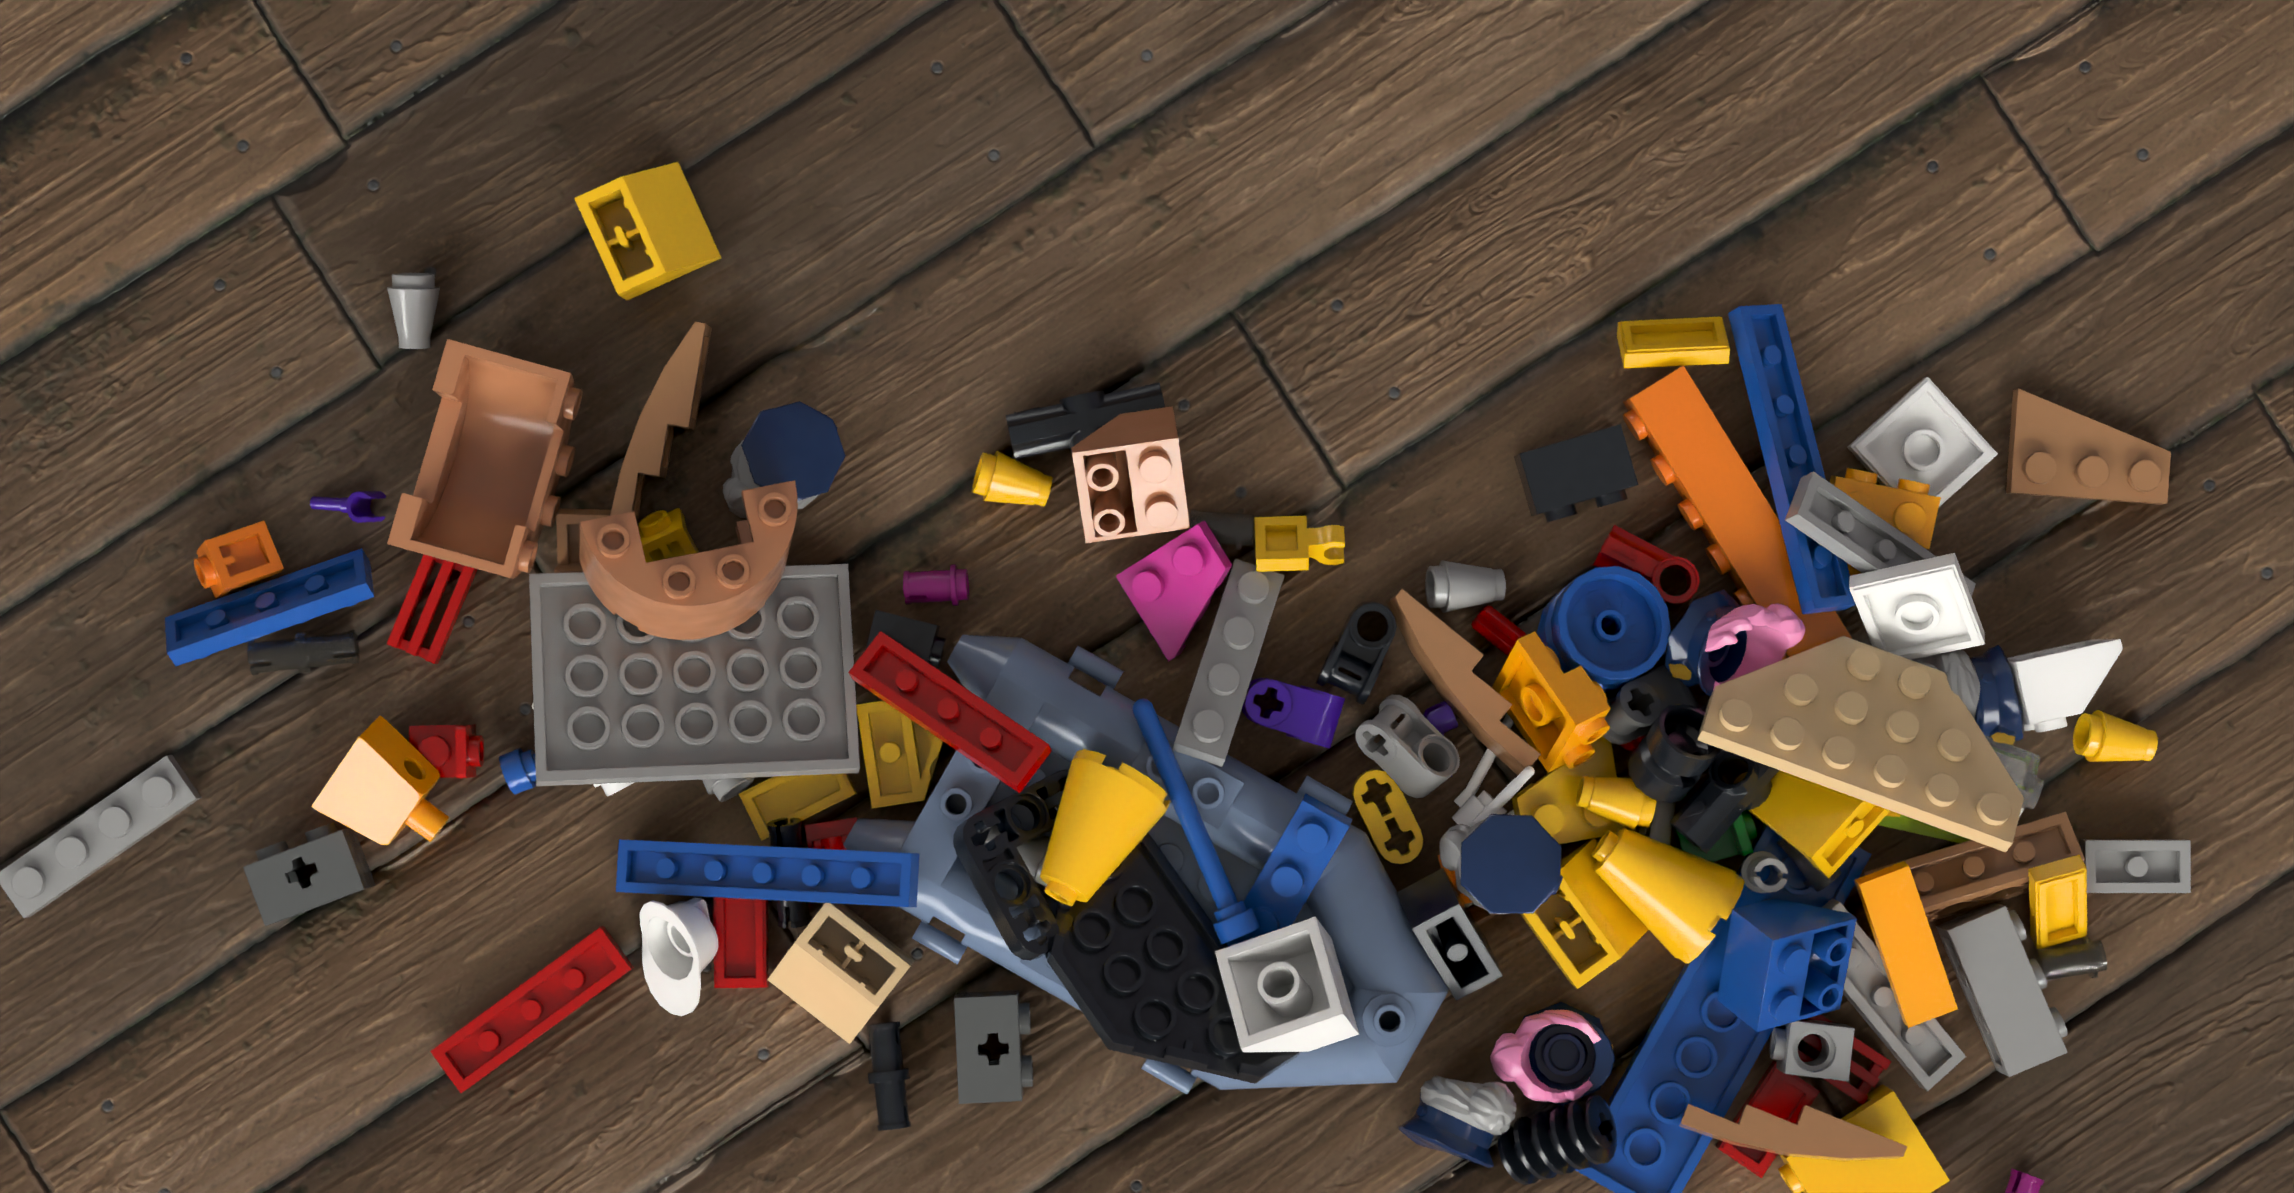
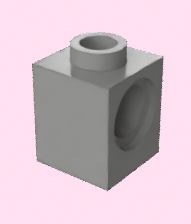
M1809 1019L1781 1025V1028H1774L1772 1031L1770 1058L1777 1060L1776 1069L1785 1074L1849 1082L1855 1028L1842 1023ZM1809 1034H1817L1822 1043L1821 1052L1816 1059L1803 1062L1798 1055L1799 1042Z

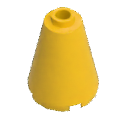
M1085 749L1077 751L1071 761L1040 874L1042 881L1047 884L1044 890L1045 893L1068 906H1073L1076 900L1088 902L1166 813L1170 805V800H1165L1167 796L1165 790L1146 775L1123 762L1119 769L1104 766L1102 763L1107 755Z
M1622 827L1616 834L1608 830L1598 841L1591 854L1597 860L1594 871L1664 947L1675 958L1680 959L1686 964L1697 958L1716 935L1710 931L1715 927L1720 918L1728 919L1745 884L1744 879L1732 869L1625 827Z

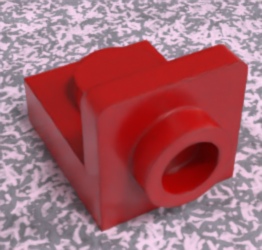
M476 724L409 726V742L439 771L440 778L476 777V767H482L484 763V740L482 735H476Z

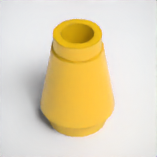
M996 451L994 455L983 452L975 472L972 493L982 495L983 501L1036 504L1044 507L1050 494L1053 477L1045 475L999 451Z
M2100 710L2092 714H2082L2076 722L2073 733V747L2076 754L2084 755L2089 762L2151 761L2155 756L2158 745V737L2154 730H2148Z
M1583 775L1576 798V806L1584 807L1586 810L1632 830H1635L1636 826L1645 828L1650 826L1657 803L1656 800L1645 795L1636 787L1632 778L1591 777Z

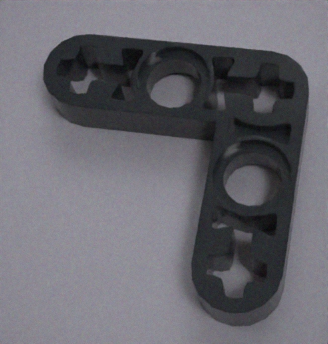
M1067 769L1058 771L1028 786L1020 793L1017 792L972 815L957 827L953 835V845L956 854L1007 947L1015 956L1023 960L1031 961L1038 959L1050 952L1054 935H1059V926L1017 848L1053 830L1060 803L1048 810L1045 800L1064 790L1069 772ZM1013 805H1024L1032 812L1034 817L1032 830H1022L1014 824L1011 817ZM997 825L998 831L1001 833L985 845H978L976 847L973 844L971 837L976 833L982 834ZM997 874H1008L1016 881L1018 894L1014 900L1004 899L996 891L995 878ZM1026 903L1029 909L1013 918L1010 912ZM1037 926L1041 936L1028 942L1023 932L1028 928Z

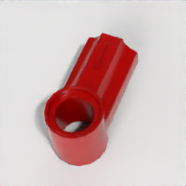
M1616 525L1612 527L1593 563L1594 567L1619 566L1640 573L1658 589L1668 607L1679 606L1691 599L1697 592L1700 583L1699 573L1695 565L1689 560L1675 557ZM1676 568L1684 573L1687 579V587L1682 595L1672 596L1663 591L1660 586V576L1664 569Z

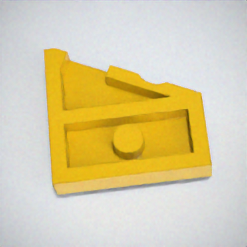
M885 701L857 704L856 708L872 809L924 801L943 746V741Z
M1603 736L1590 743L1595 749V753L1586 762L1572 769H1569L1565 764L1549 773L1547 772L1536 783L1529 784L1513 796L1514 815H1532L1559 844L1602 837L1608 830L1616 834L1622 827H1625L1586 810L1584 807L1576 806L1577 792L1583 775L1591 777H1617L1611 742Z

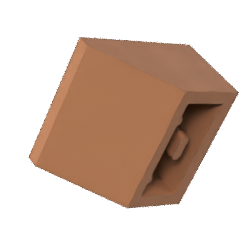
M1173 406L1119 414L1071 448L1085 543L1190 529Z

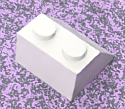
M2091 639L2007 658L2013 671L2015 691L2022 710L2024 731L2035 730V732H2045L2067 727L2066 717L2082 714L2122 652L2121 639Z
M1316 916L1215 951L1240 1048L1243 1052H1309L1359 1035L1332 938Z

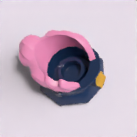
M1721 590L1691 602L1682 619L1668 635L1665 667L1672 673V677L1678 678L1687 687L1700 684L1705 694L1711 696L1717 685L1783 660L1787 649L1794 647L1802 640L1805 627L1802 620L1786 605L1776 603L1771 604L1767 608L1755 604L1741 606L1725 590Z
M1563 1002L1524 1016L1516 1033L1502 1034L1496 1041L1490 1055L1494 1072L1503 1081H1514L1523 1092V1095L1529 1099L1549 1101L1560 1106L1600 1090L1601 1085L1604 1084L1611 1074L1615 1058L1613 1045L1604 1033L1600 1019Z

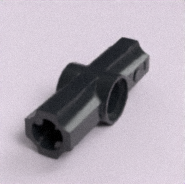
M1159 382L1105 394V391L1079 394L1061 399L1059 404L1014 412V414L1006 415L1015 460L1069 449L1072 452L1071 448L1119 414L1165 408Z
M1721 749L1709 766V777L1669 823L1688 841L1707 854L1744 810L1759 807L1767 800L1771 793V779L1779 770ZM1747 772L1740 782L1733 784L1739 775Z

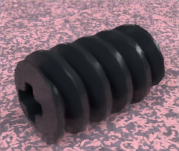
M1600 1095L1590 1096L1586 1104L1581 1100L1571 1102L1568 1109L1564 1106L1553 1107L1550 1115L1545 1111L1536 1112L1532 1120L1527 1116L1519 1117L1514 1123V1128L1510 1125L1506 1132L1498 1135V1150L1501 1161L1510 1176L1516 1182L1523 1185L1536 1183L1539 1179H1551L1557 1174H1569L1575 1169L1590 1168L1593 1164L1608 1163L1614 1157L1617 1147L1615 1120L1610 1107Z

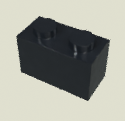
M1621 424L1514 456L1531 516L1545 513L1547 523L1578 514L1575 504L1595 498L1597 508L1626 500L1628 498L1625 489L1638 485Z
M1444 868L1397 892L1411 929L1456 1001L1503 976L1487 939Z

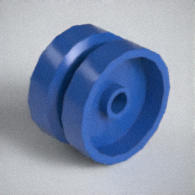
M1619 566L1596 567L1575 578L1568 586L1556 593L1542 611L1537 635L1545 646L1550 647L1555 652L1563 673L1582 666L1590 679L1596 681L1602 687L1604 693H1611L1653 668L1666 651L1671 628L1668 607L1658 589L1640 573Z

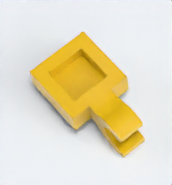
M1307 516L1254 517L1256 571L1309 570V557L1325 565L1344 563V526L1327 525L1319 528H1307Z

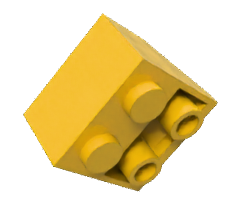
M679 162L619 177L574 198L617 294L626 301L722 258Z
M1595 838L1588 840L1561 860L1560 875L1563 876L1557 893L1555 895L1552 894L1533 914H1520L1569 983L1577 989L1619 960L1649 930L1594 871L1597 860L1591 854L1598 843Z

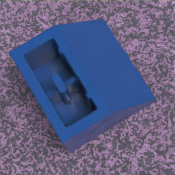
M1775 898L1732 909L1717 1000L1756 1032L1839 1010L1857 918L1847 912Z

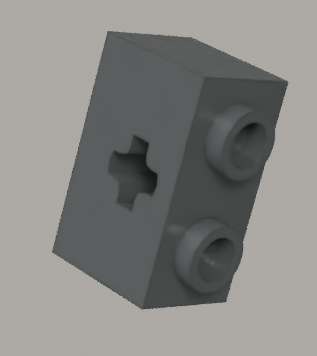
M335 822L306 832L305 836L308 842L289 849L285 840L255 851L258 861L244 866L243 869L265 926L375 886L356 831L350 828L338 831ZM315 863L318 873L313 874L310 878L301 879L298 870L304 868L306 864Z
M1019 990L956 993L954 1009L959 1104L1022 1101L1024 1087H1033L1032 1055H1022L1021 1035L1031 1034L1030 1003H1020ZM990 1033H998L999 1042L1008 1043L1009 1048L1002 1050L999 1059H991L990 1051L981 1049L980 1045L987 1043Z

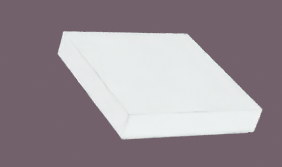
M1929 377L1923 378L1847 447L1869 472L1878 474L1877 481L1882 486L1897 489L1899 478L1929 484L1928 495L1941 498L1939 507L1998 454Z
M1955 553L1850 576L1849 588L1873 647L1913 660L1985 644V632Z

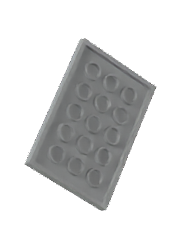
M848 564L786 566L775 590L766 600L765 605L755 615L739 626L722 634L694 640L667 639L638 630L637 626L626 621L618 614L614 615L602 604L588 584L583 572L529 574L536 786L848 774L859 772L860 759L855 681L848 673L854 665Z

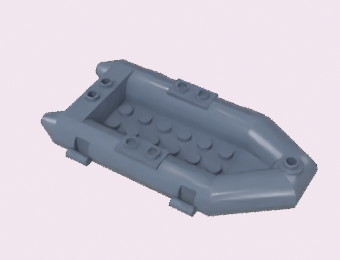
M981 635L961 636L947 662L962 685L1048 743L1052 750L1023 789L1058 771L1069 770L1076 752L1085 749L1107 755L1102 763L1104 766L1119 769L1123 762L1152 779L1167 793L1134 717L1132 707L1135 702L1114 690L1124 671L1080 646H1077L1067 664L1023 638ZM1074 668L1106 685L1101 696L1069 678ZM1157 715L1172 748L1179 727ZM956 750L916 821L858 818L843 844L846 850L919 854L917 907H899L922 920L912 937L913 940L957 965L965 950L969 947L1081 1011L1047 962L1048 953L1030 961L1020 959L1010 951L956 854L953 845V835L960 824L972 815L1017 793V791ZM1173 751L1237 901L1244 900L1305 793L1344 815L1347 814L1353 802L1308 775L1295 793L1228 754L1223 766L1220 767ZM1059 791L1045 800L1048 810L1060 803L1063 791ZM1168 793L1165 800H1170ZM1170 800L1166 813L1148 833L1211 922L1215 924L1217 920L1213 912L1218 910ZM1013 805L1011 817L1014 824L1022 830H1032L1034 825L1032 812L1024 805ZM1350 825L1293 922L1295 924L1316 916L1332 938L1359 1035L1309 1052H1300L1296 1058L1256 1084L1194 1069L1188 1072L1180 1066L1147 1058L1141 1067L1142 1070L1186 1095L1189 1093L1197 1077L1219 1090L1398 1082L1449 989L1411 929L1397 891L1365 832ZM991 829L982 834L976 833L971 837L973 844L976 847L984 845ZM1052 830L1043 835L1051 837ZM1005 873L996 875L995 888L998 894L1004 899L1014 900L1018 894L1016 881ZM1037 883L1055 917L1058 901L1045 893V886ZM1024 903L1010 913L1014 918L1029 908ZM933 917H936L964 933L965 936L960 942L931 926L929 923ZM1037 926L1028 928L1023 932L1028 942L1041 936Z

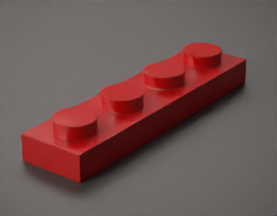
M882 631L878 633L848 672L855 682L1018 793L1023 790L1052 752L1048 743Z
M603 925L430 1052L458 1091L463 1093L634 967Z

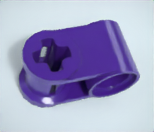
M1257 678L1250 681L1241 710L1247 719L1256 724L1285 732L1286 736L1330 749L1345 698L1302 685L1297 687L1270 678ZM1270 687L1272 688L1271 697L1278 700V705L1275 710L1267 709L1264 712V716H1259L1261 710L1258 705L1253 704L1254 696L1256 694L1264 695L1267 688Z

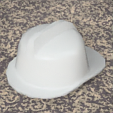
M693 898L668 906L652 900L643 904L639 913L642 931L644 976L650 992L659 1005L671 1014L684 1016L692 1013L699 1003L701 972L712 961L719 948L718 936L710 921L707 903L704 899Z

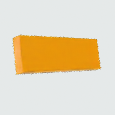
M1902 861L1855 879L1854 881L1903 1023L1910 1028L1958 1010L1909 865Z

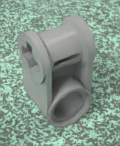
M1401 695L1386 697L1380 704L1379 713L1373 720L1364 721L1356 730V741L1363 753L1374 760L1395 781L1400 790L1408 796L1424 798L1456 773L1459 768L1460 757L1454 744L1444 737L1421 714L1413 702ZM1400 714H1404V719L1400 723L1395 721ZM1379 734L1383 736L1378 743L1374 742V739Z

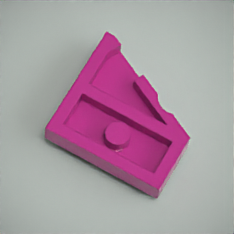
M1204 520L1116 575V578L1168 662L1180 655L1186 646L1184 643L1195 624L1203 617L1211 603L1210 598L1216 588L1222 584L1232 563Z

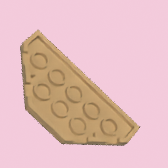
M1841 636L1717 685L1713 690L1697 738L1698 741L2006 852L2013 844L2024 797L1966 705L1951 690L1945 672L1846 636Z

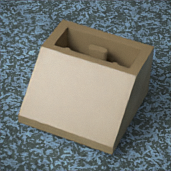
M825 903L767 980L850 1044L915 960L845 905Z

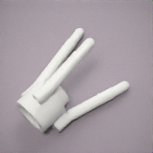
M1508 713L1502 721L1509 729H1511L1514 723ZM1487 748L1466 788L1454 800L1460 809L1452 816V819L1457 824L1472 827L1486 819L1490 814H1505L1507 810L1503 806L1535 773L1534 768L1527 766L1495 798L1485 790L1476 797L1475 794L1496 758V755ZM1514 809L1508 812L1507 815H1514Z

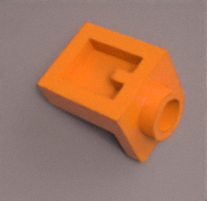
M265 521L205 540L197 550L198 558L194 559L195 571L201 585L205 589L211 587L216 599L226 596L232 589L281 573L284 569Z

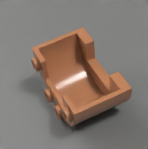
M447 339L432 389L442 397L413 496L405 493L401 494L387 544L514 579L521 572H531L538 551L537 542L544 525L553 527L555 524L561 498L554 495L560 476L567 477L574 461L575 447L568 445L571 423L578 414L583 392L581 389L574 388V379L569 372Z
M795 480L742 490L741 495L747 520L736 522L735 528L739 545L648 563L645 561L634 511L580 522L579 560L587 582L598 599L614 615L618 614L626 621L637 626L638 630L647 634L667 639L694 640L708 638L729 631L755 615L765 605L766 600L773 593L782 578L797 518L798 503Z

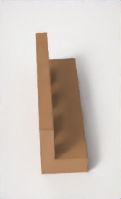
M2062 812L2017 826L2013 844L2006 852L1969 840L1903 861L1910 867L1927 920L1932 922L2028 893L2029 868L2080 855L2083 862L2085 858L2067 813ZM1896 862V863H1893V864H1890V865H1886V866H1883V867H1880V868H1876V869H1873V870L1864 872L1863 876L1868 875V874H1871V873L1876 872V871H1879V870H1881V869H1884V868H1886V867L1892 866V865L1897 864V863H1900V862Z

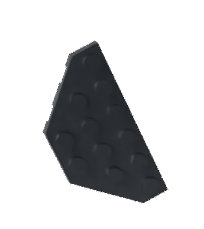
M1149 833L1145 835L1088 902L1076 900L1073 906L1060 902L1057 903L1055 919L1059 926V935L1055 934L1053 937L1047 962L1108 1050L1254 1084L1300 1054V1052H1243L1241 1050L1215 951L1229 946L1227 943H1220L1213 923Z

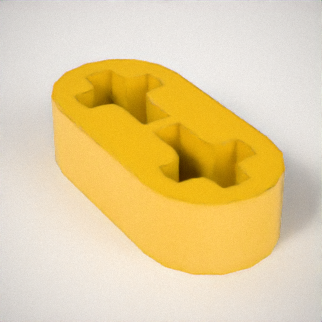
M1372 769L1363 772L1353 784L1352 797L1376 849L1384 859L1391 863L1404 864L1411 862L1422 850L1423 836L1403 792L1385 771ZM1373 778L1378 784L1388 783L1390 791L1384 795V800L1390 811L1381 815L1373 801L1364 803L1361 795L1368 791L1366 782ZM1394 818L1402 832L1410 830L1413 834V838L1407 841L1409 851L1404 854H1400L1396 848L1387 850L1384 842L1391 838L1385 821Z

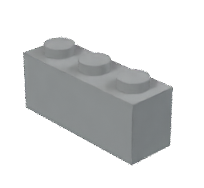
M1991 903L1936 926L1996 1071L2011 1077L2068 1053L2062 1040L2063 1037L2068 1036L2066 1025L2059 1011L2055 1007H2048L2041 990L2047 987L2045 975L2038 962L2034 958L2029 960L2021 941L2026 939L2027 935L2023 923L2015 910L2008 911L2004 905Z

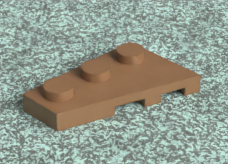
M2019 388L2013 390L2006 494L2158 505L2168 504L2170 451Z

